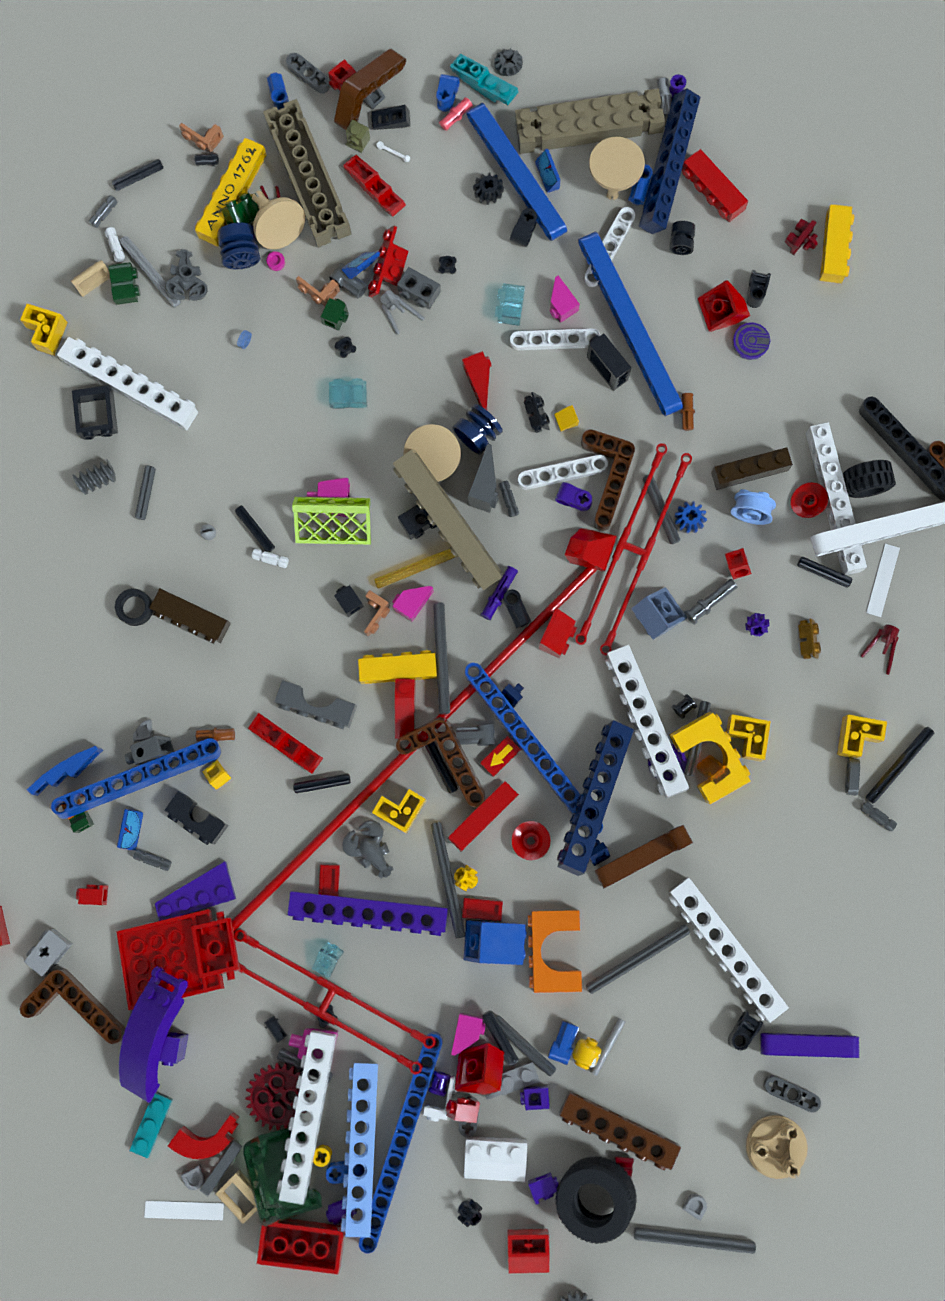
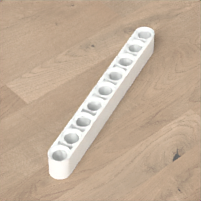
M945 502L816 534L810 537L816 556H821L945 524Z

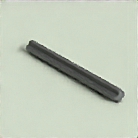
M437 602L433 605L438 704L439 713L448 714L450 713L445 605L442 602Z
M440 822L432 823L431 829L455 938H463L466 934L442 825Z
M686 925L680 926L586 984V988L590 994L595 993L690 934V930Z
M638 1227L634 1229V1239L640 1241L754 1254L756 1251V1243L754 1241Z

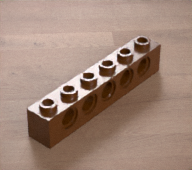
M570 1090L559 1111L563 1122L569 1125H573V1123L580 1125V1130L585 1133L591 1134L594 1132L599 1135L598 1138L606 1143L612 1141L618 1144L617 1148L624 1152L633 1151L636 1153L635 1156L645 1162L649 1159L655 1162V1167L663 1171L666 1168L672 1170L681 1150V1146L678 1143ZM579 1109L587 1110L588 1113L585 1118L580 1119L576 1116ZM598 1118L606 1120V1124L602 1128L595 1126V1121ZM617 1127L624 1129V1133L620 1137L613 1134L614 1129ZM635 1136H640L643 1139L642 1143L638 1146L632 1144ZM654 1145L661 1147V1151L657 1155L651 1154V1148Z

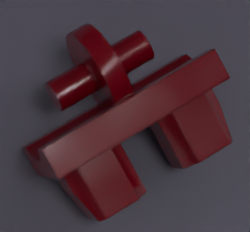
M801 218L795 226V230L800 232L801 235L797 236L790 232L786 237L785 243L791 247V254L795 255L803 243L805 244L803 246L805 251L809 248L815 249L818 246L816 241L817 234L813 233L810 236L817 224L816 221L812 220L809 223Z

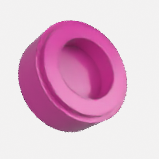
M277 251L268 254L266 262L269 269L272 271L282 270L285 266L284 256Z

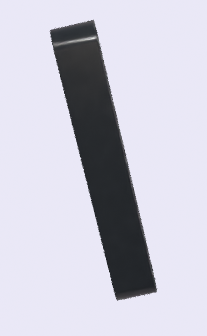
M867 397L859 407L860 415L936 497L945 501V470L876 397ZM866 405L872 406L873 410H868ZM879 418L884 419L886 424L880 423ZM892 432H896L899 438H895ZM905 446H909L912 452L907 451ZM918 459L924 462V466L918 463ZM931 473L937 476V480L931 477Z

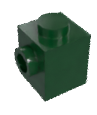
M329 298L320 318L323 325L339 331L343 322L346 323L349 312L345 302L340 299L334 300Z

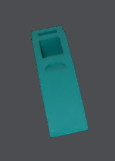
M461 53L449 66L465 83L495 103L498 100L508 106L519 93L517 87L489 73V69L486 66Z

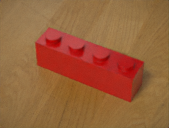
M701 149L684 161L682 167L684 177L692 181L696 190L703 193L707 202L712 206L714 205L723 219L731 222L746 210L749 201Z

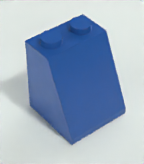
M466 920L464 961L484 964L523 965V960L526 956L524 941L527 936L525 924Z

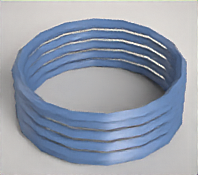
M244 330L238 338L237 346L245 349L250 343L252 334Z

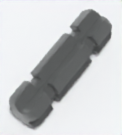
M112 195L107 197L106 203H102L95 212L96 215L89 219L90 224L95 228L99 227L101 220L104 221L112 211L111 208L117 205L118 201Z
M509 481L499 483L509 516L515 517L519 515L518 507L515 506L516 501L512 490H510Z
M865 802L861 806V811L869 814V817L881 826L884 825V828L888 831H893L896 828L897 823L892 819H888L889 817L878 808H873L874 805Z
M136 849L133 856L135 860L143 861V863L154 867H160V869L169 871L172 864L167 859L162 860L161 857L145 853V851Z

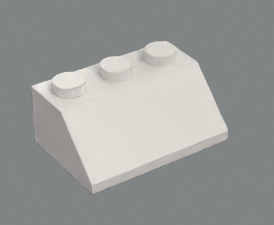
M466 1137L464 1178L525 1182L527 1139Z

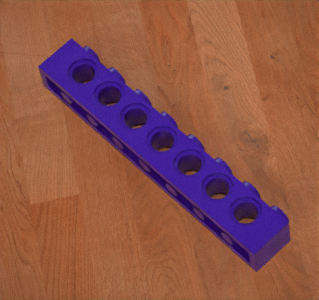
M291 891L287 916H293L292 920L304 921V917L312 918V922L316 923L332 920L331 924L343 925V922H351L353 927H363V924H370V928L381 930L383 926H388L390 931L402 932V928L410 929V933L421 934L422 930L430 931L429 935L441 936V932H446L448 908ZM307 902L314 904V911L312 913H308L305 910ZM327 904H331L334 907L332 915H327L324 912V907ZM346 906H351L354 910L350 918L344 915V908ZM366 908H370L373 911V917L370 920L365 919L363 916V911ZM386 910L391 911L393 914V919L390 922L385 921L382 917L383 912ZM405 912H409L413 917L410 924L402 921V915ZM428 914L432 917V924L430 926L422 924L421 919L423 915Z

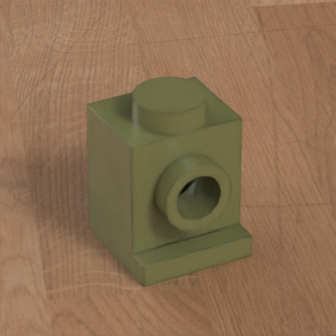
M352 120L346 130V146L362 153L370 140L369 128Z

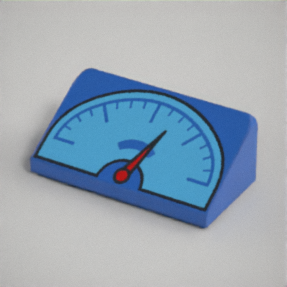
M547 148L536 159L535 164L545 190L549 193L560 188L561 180L550 151Z
M378 251L362 253L345 265L342 271L349 279H352L372 265L380 253Z
M124 810L117 848L137 849L143 812Z

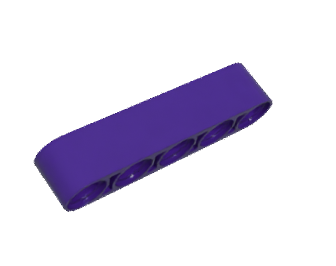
M760 1033L761 1055L860 1058L859 1036Z

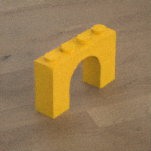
M712 712L704 714L669 734L674 746L680 753L704 741H712L721 749L723 755L721 769L717 774L697 785L702 797L708 804L716 802L751 782L748 777L750 775L749 770L745 765L742 766L739 760L741 758L736 748H732L730 744L732 740L729 734L723 731L720 726L722 724L721 719Z

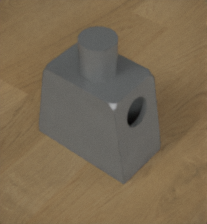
M154 736L130 746L131 752L125 754V760L128 765L133 763L142 765L174 752L171 738Z

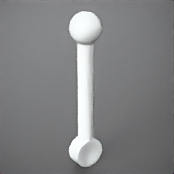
M381 141L377 143L379 150L384 149L402 158L405 162L410 161L409 155H403L384 146V143Z

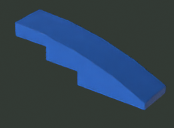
M94 746L69 757L43 774L27 791L31 795L39 796L49 784L58 787L68 775L77 778L103 749Z

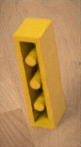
M830 204L826 212L820 281L842 283L844 278L849 275L850 266H847V260L851 256L849 243H851L853 231H850V227L853 225L855 217L852 214L851 206Z
M430 650L420 651V654L412 655V652H402L401 656H393L392 653L382 654V657L375 658L374 655H364L362 659H358L359 682L361 684L395 682V679H437L436 655L431 653Z

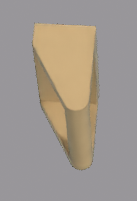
M99 260L70 281L81 296L84 297L110 279L109 270L104 262Z
M240 1170L216 1193L217 1197L242 1224L267 1200ZM232 1183L254 1205L247 1214L225 1193V1190Z

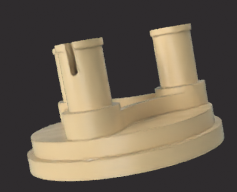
M610 137L602 140L594 147L589 159L590 173L601 187L608 190L607 198L611 200L612 196L613 200L617 199L619 191L635 185L641 178L645 166L644 155L639 146L624 137Z
M256 191L259 197L255 193L252 196L253 201L259 206V211L252 223L255 238L267 249H280L291 244L303 230L305 224L303 208L295 200L284 197L270 200L261 191Z
M434 424L421 426L409 435L404 445L403 454L410 450H415L437 481H442L451 476L459 465L461 458L459 442L455 435L443 426Z
M770 1115L758 1120L749 1130L746 1139V1152L751 1164L758 1172L769 1178L783 1179L790 1177L795 1179V1175L799 1177L800 1168L806 1160L808 1150L807 1140L802 1129L791 1119L780 1115Z

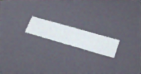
M888 544L884 546L866 612L868 614L878 617L882 616L900 550L899 547Z
M145 1201L144 1218L223 1220L224 1203Z

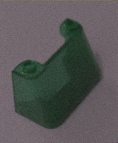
M289 1128L258 1135L243 1146L244 1160L258 1216L263 1226H269L322 1207L320 1192L315 1188L309 1189V1186L306 1201L303 1205L279 1200L280 1193H277L279 1180H283L284 1172H281L283 1159H287L288 1151H285L287 1138H291L292 1130H289ZM304 1132L297 1133L300 1141L306 1140ZM294 1153V1160L302 1162L301 1154ZM290 1174V1181L298 1183L299 1177L296 1174Z

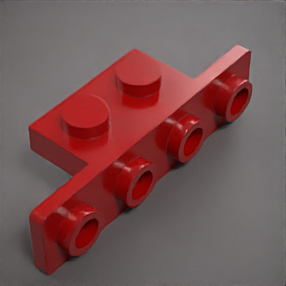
M396 226L386 229L383 233L382 239L384 241L378 251L380 253L379 259L373 268L374 276L368 286V296L371 298L379 294L383 280L397 286L402 277L409 251L393 243L397 231Z

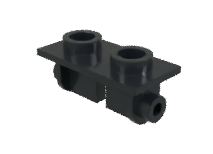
M531 392L532 397L526 396L523 402L527 414L534 413L533 416L529 417L531 428L535 433L541 432V428L550 430L548 425L550 419L547 413L544 412L543 406L545 404L543 398Z

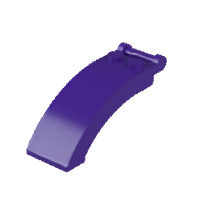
M159 966L152 970V977L130 1015L123 1035L119 1056V1080L121 1086L148 1103L151 1102L160 1087L158 1083V1065L162 1047L174 1019L184 1004V999L181 997L188 986L186 980L175 978ZM163 980L174 986V991L170 992L159 986L160 981Z

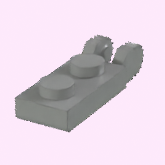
M533 1061L503 1072L501 1091L486 1094V1100L501 1094L503 1096L540 1082Z

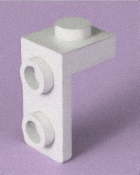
M451 1076L446 1105L449 1099L451 1100L452 1094L456 1095L455 1076ZM425 1105L423 1116H427L428 1120L439 1121V1119L447 1120L448 1118L446 1116V1106L442 1108Z

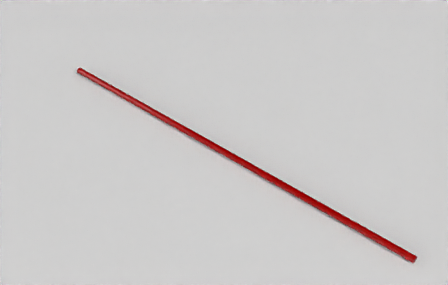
M586 567L484 669L487 675L490 677L553 615L555 609H559L597 570ZM469 684L450 703V713L439 714L436 718L444 717L448 719L476 691L472 685ZM437 723L435 725L436 729H438L443 723ZM425 731L418 735L421 740L428 739V734ZM415 751L409 754L400 753L232 920L233 932Z

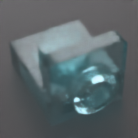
M327 942L319 950L312 969L330 978L344 951L335 944Z

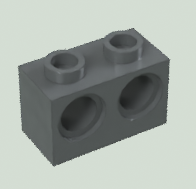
M410 267L407 268L397 284L398 292L403 298H410L419 307H426L429 310L441 292L439 283ZM409 283L414 284V286L411 288L406 287V285ZM429 292L430 295L423 296L422 293Z

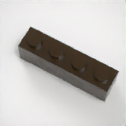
M786 447L714 466L711 475L716 490L787 472L793 464Z
M159 588L149 608L154 612L153 615L162 620L168 618L171 620L170 624L178 628L181 625L187 627V632L195 636L199 633L205 636L204 640L212 644L215 641L221 644L231 625L228 620Z

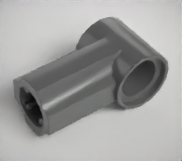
M340 263L329 276V279H333L338 283L339 288L343 287L356 298L362 297L368 287L367 284L357 276L349 279L342 271L345 264Z
M487 724L477 725V727L456 728V737L461 745H495L494 725Z

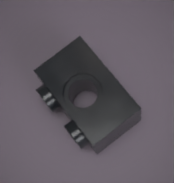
M418 504L398 516L399 523L410 540L414 537L418 539L425 534L424 531L437 527V525L433 526L427 518L428 512L425 509L421 510ZM420 516L426 518V521L422 524L416 522V519Z

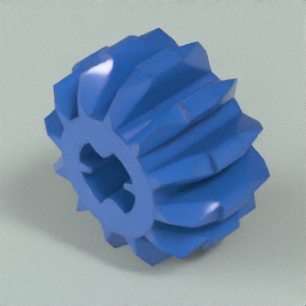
M692 501L691 505L684 502V507L679 506L677 508L679 512H676L674 517L678 518L675 524H681L679 530L682 531L685 527L687 528L686 533L689 534L691 529L694 533H697L698 528L703 529V523L707 521V518L704 517L706 510L700 511L701 504L695 507V501ZM689 514L693 515V520H689Z

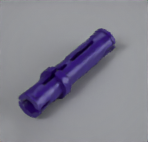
M507 566L503 577L493 594L488 597V602L480 614L483 618L491 621L497 608L502 605L501 601L504 594L509 589L516 574H518L517 569Z

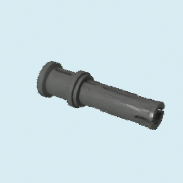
M729 579L707 598L698 600L694 607L684 611L688 620L694 625L697 624V620L705 614L708 615L712 607L737 589V584L732 579Z

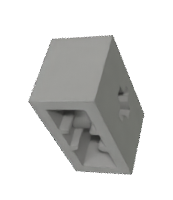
M56 929L44 931L39 937L40 942L37 946H33L26 954L27 958L24 962L40 976L49 975L73 944ZM45 948H49V949H48L49 955H45L46 952H47V951L45 950Z

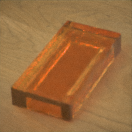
M711 755L704 758L696 767L702 775L715 785L731 773L728 767Z

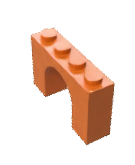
M580 910L531 911V915H528V927H532V935H528V947H532V956H529V968H533V976H529V987L533 988L534 993L582 992L581 970L558 971L551 969L544 963L541 956L542 943L551 933L557 931H580Z

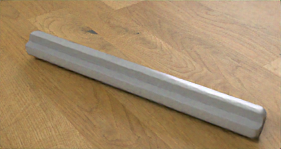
M124 236L121 238V245L173 307L180 305V300L173 299L165 292L166 282L129 237Z

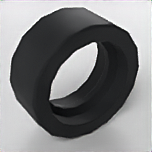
M131 588L119 594L115 601L116 615L121 621L130 626L143 625L153 614V611L149 609L152 600L145 592L139 589ZM134 596L141 598L145 603L143 614L137 618L126 616L123 610L126 600Z

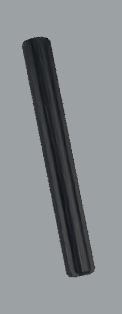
M925 727L866 795V799L870 803H876L935 734L931 728Z

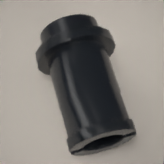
M213 151L210 154H195L196 166L212 165L215 167L219 164L218 154Z
M273 1016L264 1024L266 1025L265 1028L269 1029L278 1043L288 1035L279 1024V1019Z

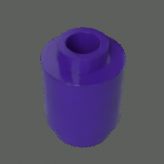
M343 1199L329 1204L328 1210H326L328 1221L330 1223L333 1222L334 1225L342 1223V1218H346V1209H342ZM357 1208L351 1211V1218L358 1213Z

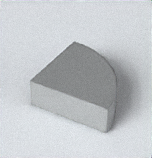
M146 720L138 726L133 734L134 742L153 737L152 720Z

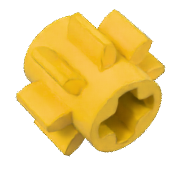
M465 865L464 868H458L454 874L455 885L464 891H467L468 888H474L478 883V877L476 876L478 872L468 865Z

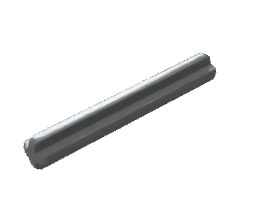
M648 475L643 477L644 484L646 482ZM652 477L647 491L658 517H660L665 502L654 477ZM667 510L662 526L672 545L678 543L680 537Z
M700 702L697 718L710 711V702ZM702 742L689 749L684 774L687 776L695 775Z
M500 1015L496 1016L506 1037L548 1076H552L556 1071V1067Z

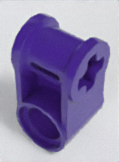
M562 482L555 501L584 512L592 506V495L588 491L577 488L570 483ZM584 498H586V499H587V502H584V504H581V503H580V500H583Z

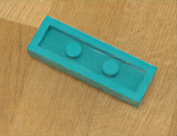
M157 1092L147 1106L129 1150L130 1152L147 1159L150 1157L173 1099Z

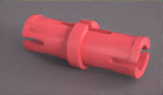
M464 97L439 122L441 127L447 131L457 120L460 121L464 113L473 106L472 102Z

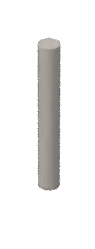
M618 1018L601 1050L596 1066L592 1067L590 1071L592 1074L597 1076L625 1024V1021Z

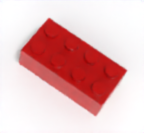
M265 1216L261 1226L256 1264L338 1275L342 1264L345 1232H341V1225Z

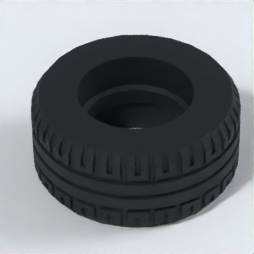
M589 1156V1158L585 1157L578 1160L566 1171L557 1187L555 1204L559 1219L573 1236L575 1235L576 1238L592 1244H603V1242L607 1243L608 1241H613V1239L615 1240L627 1229L636 1209L637 1194L630 1175H628L623 1167L621 1168L615 1161L612 1162L611 1159L608 1160L605 1157ZM585 1184H596L603 1187L613 1199L614 1210L606 1215L591 1213L580 1201L579 1188Z

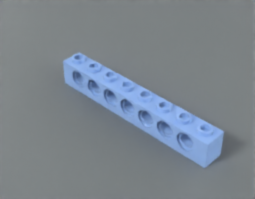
M354 1063L353 1068H349V1080H353L352 1089H348V1101H352L351 1110H347V1122L351 1124L350 1131H346V1144L350 1145L349 1153H345L344 1166H348V1174H344L343 1187H347V1196H343L342 1209H346V1218H342L341 1232H345V1237H370L378 1064ZM366 1079L369 1086L367 1090L361 1091L357 1088L358 1080ZM365 1100L368 1107L366 1111L359 1112L356 1109L357 1101ZM358 1121L366 1123L367 1128L364 1133L356 1132L355 1124ZM358 1142L364 1143L366 1147L365 1152L361 1155H357L354 1152V1146ZM356 1164L364 1166L365 1171L362 1176H355L353 1174V1167ZM355 1186H361L364 1190L360 1198L352 1196V1189ZM354 1208H359L363 1212L359 1220H354L350 1216Z

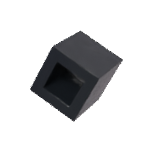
M350 585L340 587L336 591L337 594L334 595L348 617L364 607Z

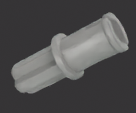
M662 77L657 80V85L661 98L660 106L663 108L664 116H667L671 107L670 98L672 94L669 90V79Z

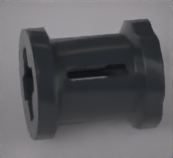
M686 694L682 701L671 707L683 720L690 710L696 709L698 706Z

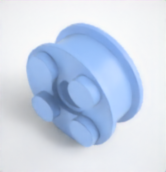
M741 489L735 494L736 504L731 508V514L735 518L756 525H765L772 522L771 512L775 509L776 502L769 497L768 493L750 492Z

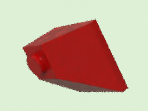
M728 280L697 298L709 332L736 325L750 316L745 299Z
M580 528L570 538L565 557L571 564L605 571L617 536Z

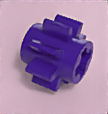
M754 613L751 617H747V623H745L746 630H750V635L759 637L764 633H768V627L770 626L769 619H765V614Z

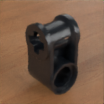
M527 208L521 212L517 224L512 230L510 241L524 247L528 246L536 227L537 214L535 210Z
M752 270L746 302L750 307L758 308L762 305L771 273L763 274Z
M745 1010L728 1037L729 1045L737 1050L747 1049L753 1038L762 1028L763 1022L761 1020L757 1021ZM738 1035L743 1037V1043L740 1046H736L734 1041Z

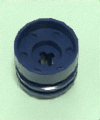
M232 223L218 230L217 237L224 267L238 270L250 268L259 263L261 259L259 247L256 244L257 239L251 224Z
M474 404L471 407V411L466 412L468 420L461 418L452 428L457 437L470 450L481 455L486 450L487 444H489L487 439L495 441L496 435H500L503 429L490 412L480 405Z

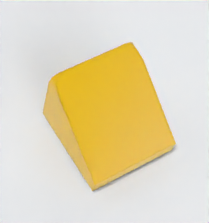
M573 405L554 414L560 431L578 426L579 420Z
M218 760L202 771L210 785L216 790L231 779Z

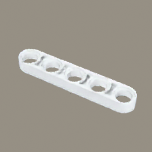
M624 207L619 211L603 240L604 246L607 243H611L615 247L614 250L607 251L611 260H613L634 222L635 212L632 208ZM629 213L632 218L626 221L622 219V214ZM620 228L623 234L617 236L613 233V230ZM590 264L585 272L584 282L590 287H595L598 285L599 280L594 282L588 280V275L593 274Z
M596 329L517 331L511 335L510 345L515 350L588 348L589 341L587 336L589 334L600 336V332ZM554 335L560 337V342L557 344L550 341V338ZM534 336H539L542 342L534 344L531 339ZM569 336H578V342L571 343L568 339ZM521 337L524 342L521 345H516L513 339Z
M595 455L523 471L518 476V485L520 488L528 490L601 474L606 471L608 460L603 455ZM602 460L605 466L598 469L594 466V462ZM584 464L586 471L579 473L576 470V466ZM560 468H566L568 475L561 477L557 471ZM547 472L550 478L547 481H542L539 478V474ZM529 476L532 481L530 484L524 485L521 482V478Z

